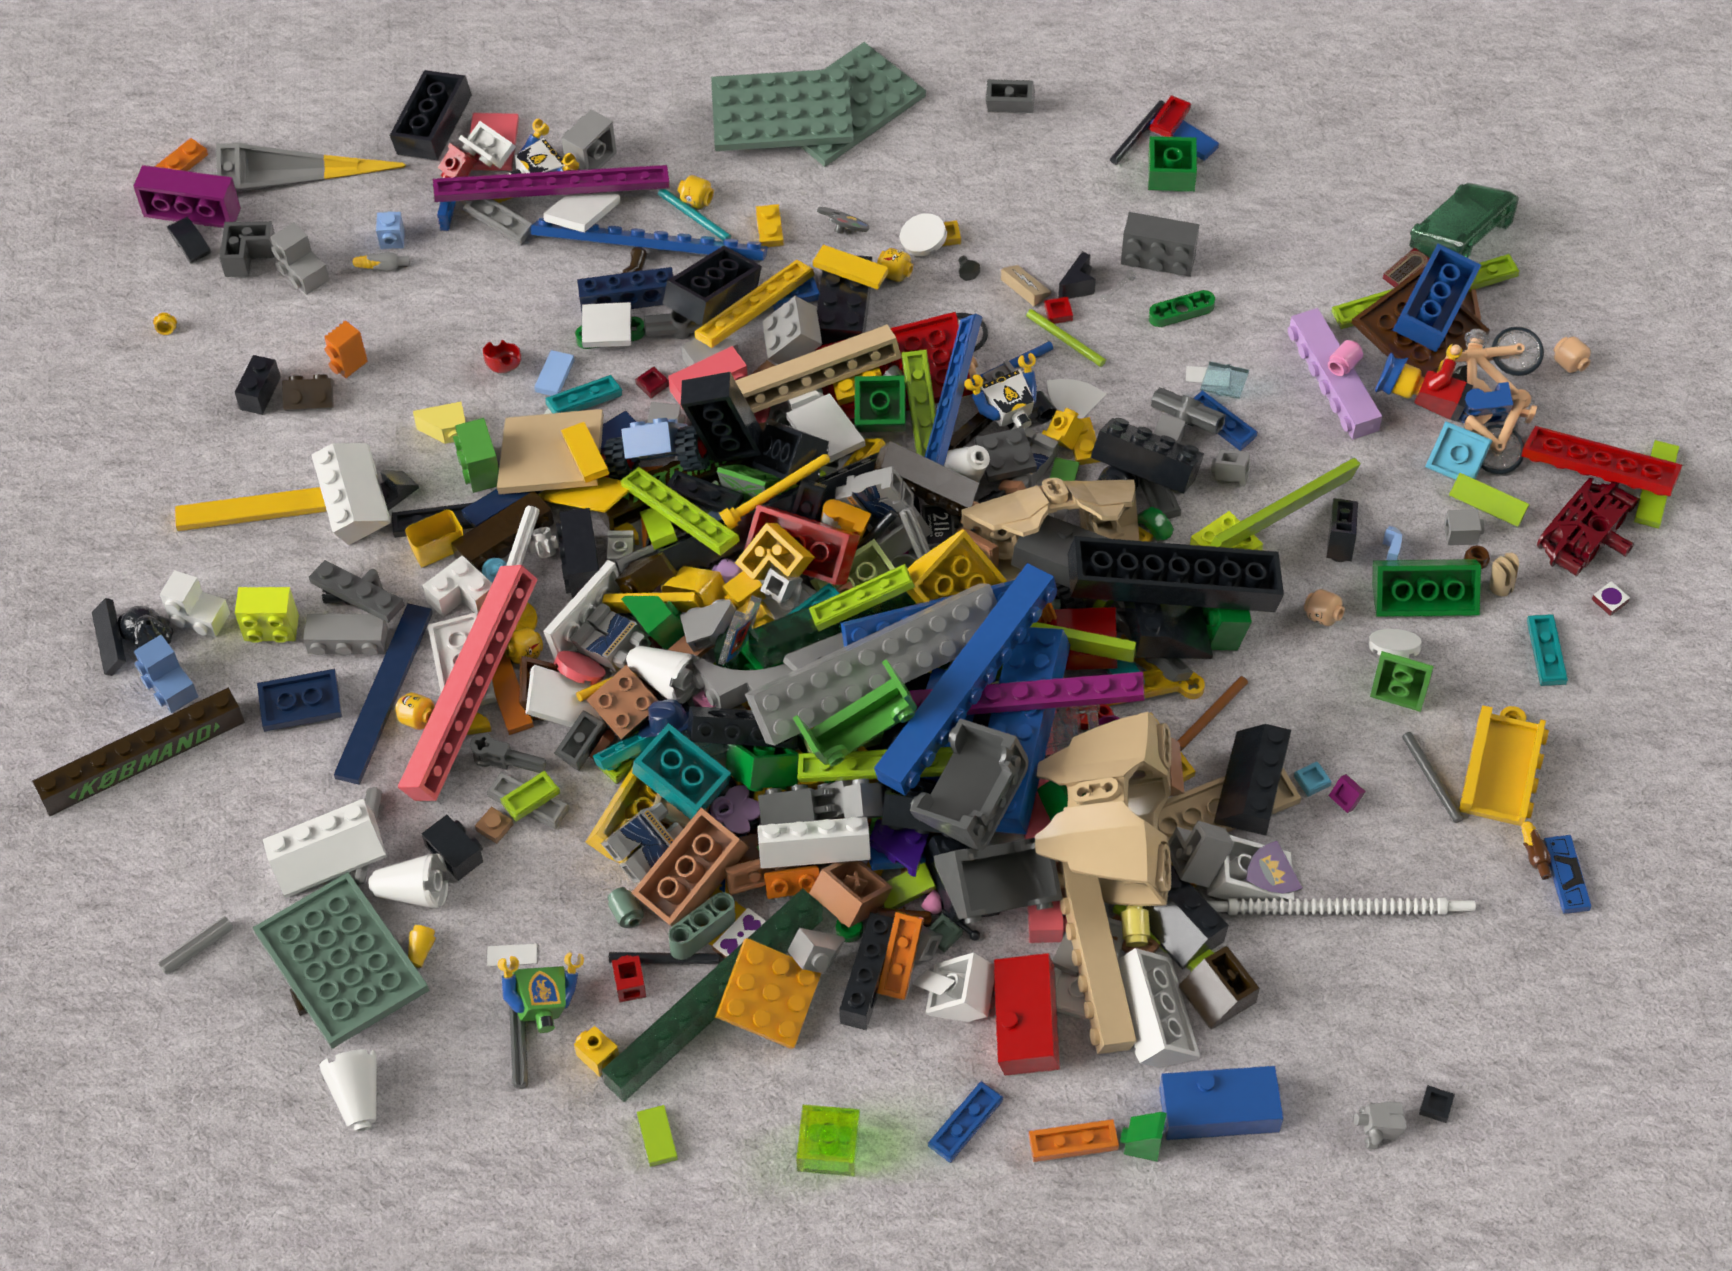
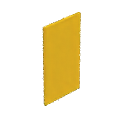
M601 477L598 478V486L544 490L539 496L543 501L583 509L590 508V510L605 513L625 496L629 490L622 487L621 480Z

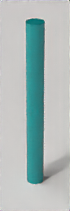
M659 189L658 195L722 241L724 239H731L729 233L681 201L667 189Z

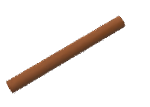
M1240 676L1177 740L1180 742V751L1248 684V680L1245 677Z

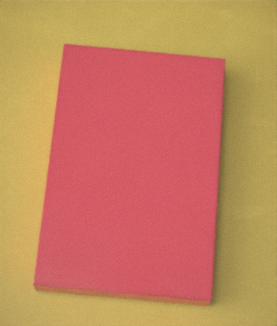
M473 113L470 134L479 121H481L516 146L519 124L518 114ZM515 149L501 169L493 164L491 167L487 166L479 160L480 155L477 153L474 156L471 155L478 160L472 170L512 171Z

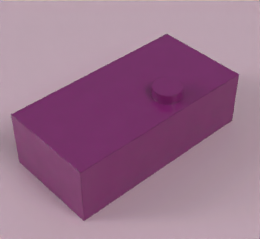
M142 165L133 185L143 217L177 222L188 216L193 224L224 228V222H236L241 210L232 177Z

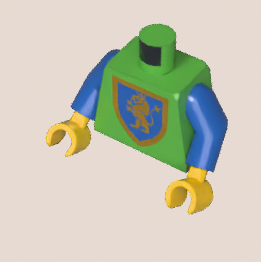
M569 952L565 955L564 962L568 966V970H565L564 966L518 969L519 960L514 956H510V966L507 968L506 959L501 958L498 961V967L504 972L502 976L504 1001L514 1012L518 1013L520 1020L536 1021L539 1033L553 1031L555 1029L553 1019L559 1018L563 1010L569 1007L575 993L578 978L576 968L581 967L584 963L582 954H578L575 964L571 963L572 953Z

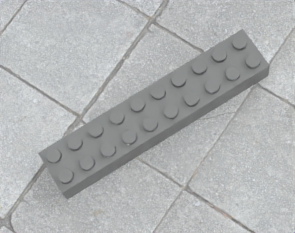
M979 583L746 693L745 696L765 742L776 745L801 733L793 719L796 715L809 728H812L892 679L882 663L886 659L904 683L956 659L997 604L990 584Z

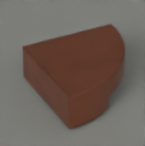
M608 728L589 757L594 760L593 755L608 748L616 736L615 732Z

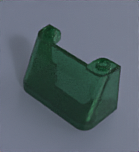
M1469 182L1464 185L1461 184L1455 193L1420 224L1417 223L1410 231L1411 239L1409 246L1411 248L1415 247L1430 258L1437 244H1440L1468 258L1471 255L1472 248L1496 226L1506 230L1513 224L1519 197L1511 191Z

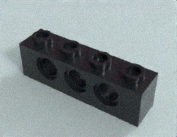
M690 706L687 733L692 742L797 749L799 734L776 745L767 744L752 710Z
M870 912L839 1008L840 1024L867 1031L878 996V987L894 918Z

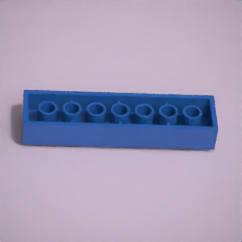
M1030 627L1023 642L1018 643L1013 649L1009 661L1005 664L1003 663L999 684L1063 678L1071 646L1064 630ZM1056 708L991 713L988 727L1017 736L1029 760L1027 772L995 832L1027 834L1040 780L1036 776L1038 762L1045 758Z

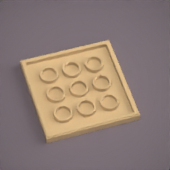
M596 409L505 418L497 483L498 493L508 494L598 486V479L585 483L562 436L561 430L585 422L599 452H601L603 410Z

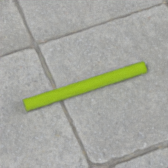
M1033 309L1028 310L1026 313L1027 318L1099 367L1105 364V358Z

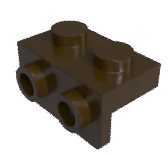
M327 374L313 375V379H303V376H289V380H282L283 410L334 408V380L328 378Z

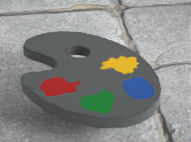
M818 207L817 209L818 213L829 216V221L836 224L834 231L843 234L845 228L860 232H868L869 230L868 224L852 215L827 207Z

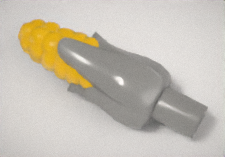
M393 252L373 253L355 257L352 263L358 268L392 271L397 269L398 266H410V257L397 256Z

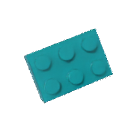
M669 723L634 760L632 773L690 820L700 808L706 810L727 787L731 776L730 771Z

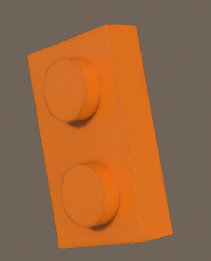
M812 865L765 873L767 898L773 899L810 893L819 876L818 866Z

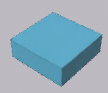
M1317 761L1294 773V778L1308 797L1331 786L1332 781Z

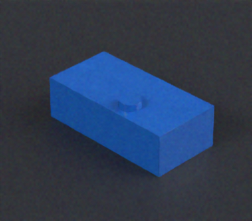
M1437 244L1393 331L1436 352L1445 338L1481 264Z
M1275 1066L1161 1074L1159 1091L1162 1112L1167 1113L1164 1126L1166 1140L1278 1133L1281 1130L1283 1113Z

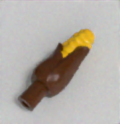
M1525 821L1522 823L1521 828L1525 842L1523 845L1527 850L1529 862L1535 869H1538L1541 879L1547 880L1552 877L1548 867L1551 864L1550 853L1533 823Z

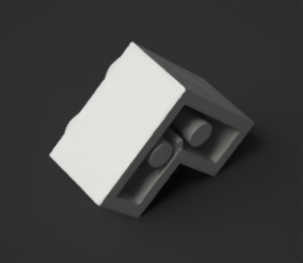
M461 556L423 584L427 603L444 617L461 603H464L474 613H479L492 586V582L467 559Z
M176 570L173 571L160 593L170 622L179 628L186 627L192 629L200 635L217 637L230 615L225 599L202 592L197 577Z

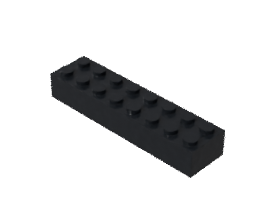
M1074 536L1067 554L1072 598L1276 612L1284 596L1280 558L1277 551Z

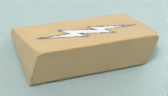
M1019 265L1001 269V280L1032 306H1036L1051 294L1050 290Z

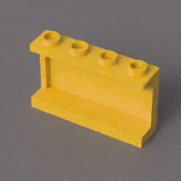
M1482 705L1478 716L1459 811L1522 826L1526 818L1531 819L1534 803L1530 802L1531 793L1536 794L1539 778H1535L1536 769L1541 770L1544 754L1539 752L1541 745H1546L1549 730L1544 729L1546 720L1540 719L1539 724L1500 716L1492 714L1493 707Z

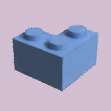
M162 635L134 650L138 660L134 664L142 675L140 678L148 690L153 688L156 692L153 695L161 707L166 705L169 711L173 713L198 698L193 682L180 667L175 652Z

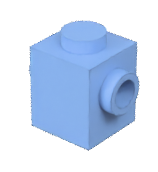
M401 212L377 213L376 233L380 249L404 248L405 229Z

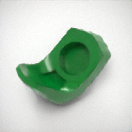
M1149 507L1137 514L1138 524L1145 525L1157 541H1164L1172 536L1174 528L1161 510Z

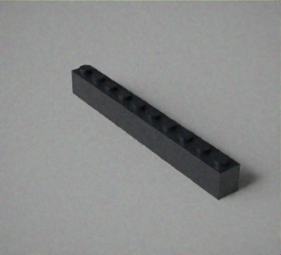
M879 452L819 478L817 483L826 485L827 488L817 520H820L824 503L830 499H835L836 488L846 485L848 476L854 475L856 477L873 471ZM799 486L773 497L762 505L792 513ZM756 508L741 517V521L737 523L738 526L731 529L738 534L740 541L721 556L689 533L678 537L677 542L656 549L657 554L663 552L677 572L683 566L707 569L712 566V562L718 559H730L736 555L735 552L745 548ZM723 519L718 520L720 523L726 526Z

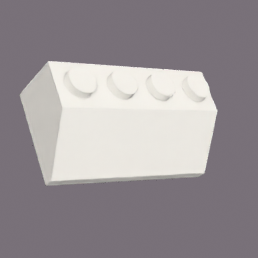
M332 443L312 454L331 528L336 536L347 545H351L391 523L371 450L367 443Z
M364 798L263 839L269 864L285 898L387 857L374 813Z
M867 817L757 826L761 869L870 860Z
M1137 948L1117 959L1136 1037L1134 1044L1135 1054L1139 1059V1063L1158 1068L1199 1059L1200 1054L1182 993L1179 989L1172 959Z

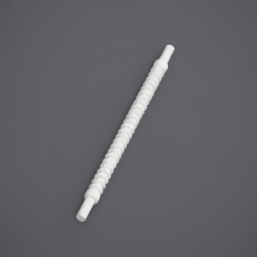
M1445 897L1437 898L1436 901L1433 898H1430L1429 901H1426L1425 898H1422L1421 901H1418L1417 898H1414L1413 901H1410L1409 898H1406L1405 901H1402V898H1398V901H1394V898H1390V901H1387L1386 898H1383L1382 901H1379L1378 898H1375L1374 901H1371L1370 898H1367L1366 901H1363L1362 898H1359L1358 901H1355L1354 898H1351V901H1347L1346 898L1343 901H1339V898H1336L1335 901H1331V898H1328L1327 901H1324L1323 898H1320L1319 901H1316L1315 898H1312L1311 901H1308L1307 898H1304V901H1300L1299 898L1296 901H1292L1291 898L1288 901H1284L1283 898L1280 901H1276V898H1273L1272 901H1269L1268 898H1265L1264 901H1261L1260 898H1257V901H1253L1252 898L1249 901H1245L1244 898L1241 901H1238L1237 898H1228L1227 901H1207L1216 912H1227L1228 915H1237L1238 912H1241L1242 915L1245 912H1249L1250 915L1253 912H1257V915H1260L1261 912H1265V915H1268L1269 912H1272L1273 915H1276L1277 912H1280L1281 915H1284V912H1288L1289 915L1292 912H1296L1297 915L1300 912H1304L1305 915L1308 912H1312V915H1315L1316 912H1319L1320 915H1323L1324 912H1327L1328 915H1331L1332 912H1335L1336 915L1340 912H1343L1344 915L1347 912H1351L1352 915L1355 912H1359L1362 915L1364 911L1368 915L1372 911L1376 915L1380 911L1383 915L1388 911L1391 915L1395 911L1399 915L1403 911L1407 915L1411 911L1415 915L1419 911L1423 915L1426 914V911H1429L1431 915L1434 912H1437L1438 915H1446L1447 912L1476 910L1475 900L1447 901Z

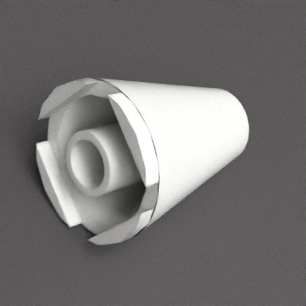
M978 445L948 450L944 467L979 483L989 464L990 457L986 449Z
M637 646L629 651L626 659L629 669L665 698L685 703L697 688L692 675L695 674L693 663L700 660L698 656L645 646Z
M428 854L375 870L369 878V889L379 898L429 908H439L438 906H442L445 903L448 892V880H443L442 873L447 871V867L440 854Z
M367 1049L352 1050L335 1055L336 1061L328 1063V1058L320 1063V1071L347 1127L354 1128L355 1132L371 1129V1124L376 1122L377 1057L375 1051L372 1050L368 1054Z

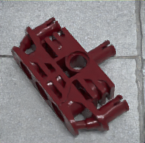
M1589 478L1543 531L1536 546L1539 549H1545L1546 554L1550 558L1549 564L1551 567L1557 564L1577 577L1605 545L1624 557L1628 556L1634 543L1615 532L1625 522L1628 512L1635 508L1639 498L1618 488V482L1595 484L1593 483L1594 478ZM1551 542L1555 543V544L1557 545V547L1555 548V547L1552 546L1550 543H1551Z

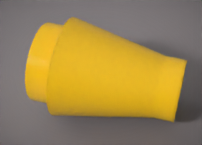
M415 925L413 931L409 932L408 958L415 968L423 967V963L436 940V937H434L435 930L422 925Z

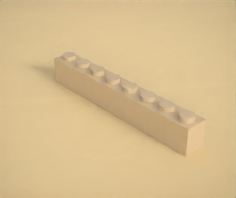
M887 324L735 381L754 413L901 358L897 339Z
M1055 860L1063 900H1060V909L1062 914L1066 915L1068 923L1066 924V935L1073 945L1072 962L1074 966H1078V988L1084 994V1014L1091 1024L1090 1041L1092 1045L1096 1046L1097 1054L1128 1051L1135 1044L1136 1037L1098 877L1074 873L1070 870L1067 863Z

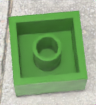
M481 418L455 425L457 435L453 436L459 465L462 467L465 484H471L473 493L497 487L499 467L485 419Z

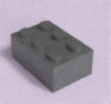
M1129 212L1123 233L1121 264L1191 277L1196 257L1200 224Z

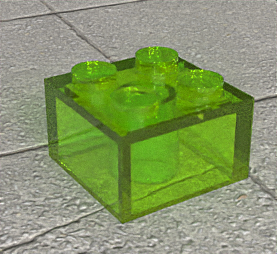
M803 1104L796 1156L797 1172L855 1177L860 1132V1109Z

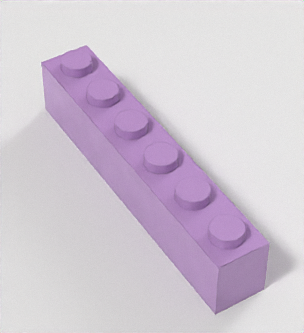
M1316 308L1291 316L1288 335L1297 344L1301 358H1305L1308 363L1311 375L1318 380L1322 394L1328 397L1332 411L1337 413L1341 420L1343 430L1349 433L1352 440L1378 432L1382 415L1355 369L1353 368L1348 374L1343 376H1337L1328 367L1330 356L1339 348L1340 344L1319 309Z

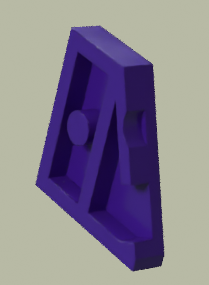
M877 819L870 837V847L879 853L885 854L887 859L894 864L899 862L908 869L909 875L916 877L929 834H921L916 832L915 829L908 828L893 830L887 825H882V820Z

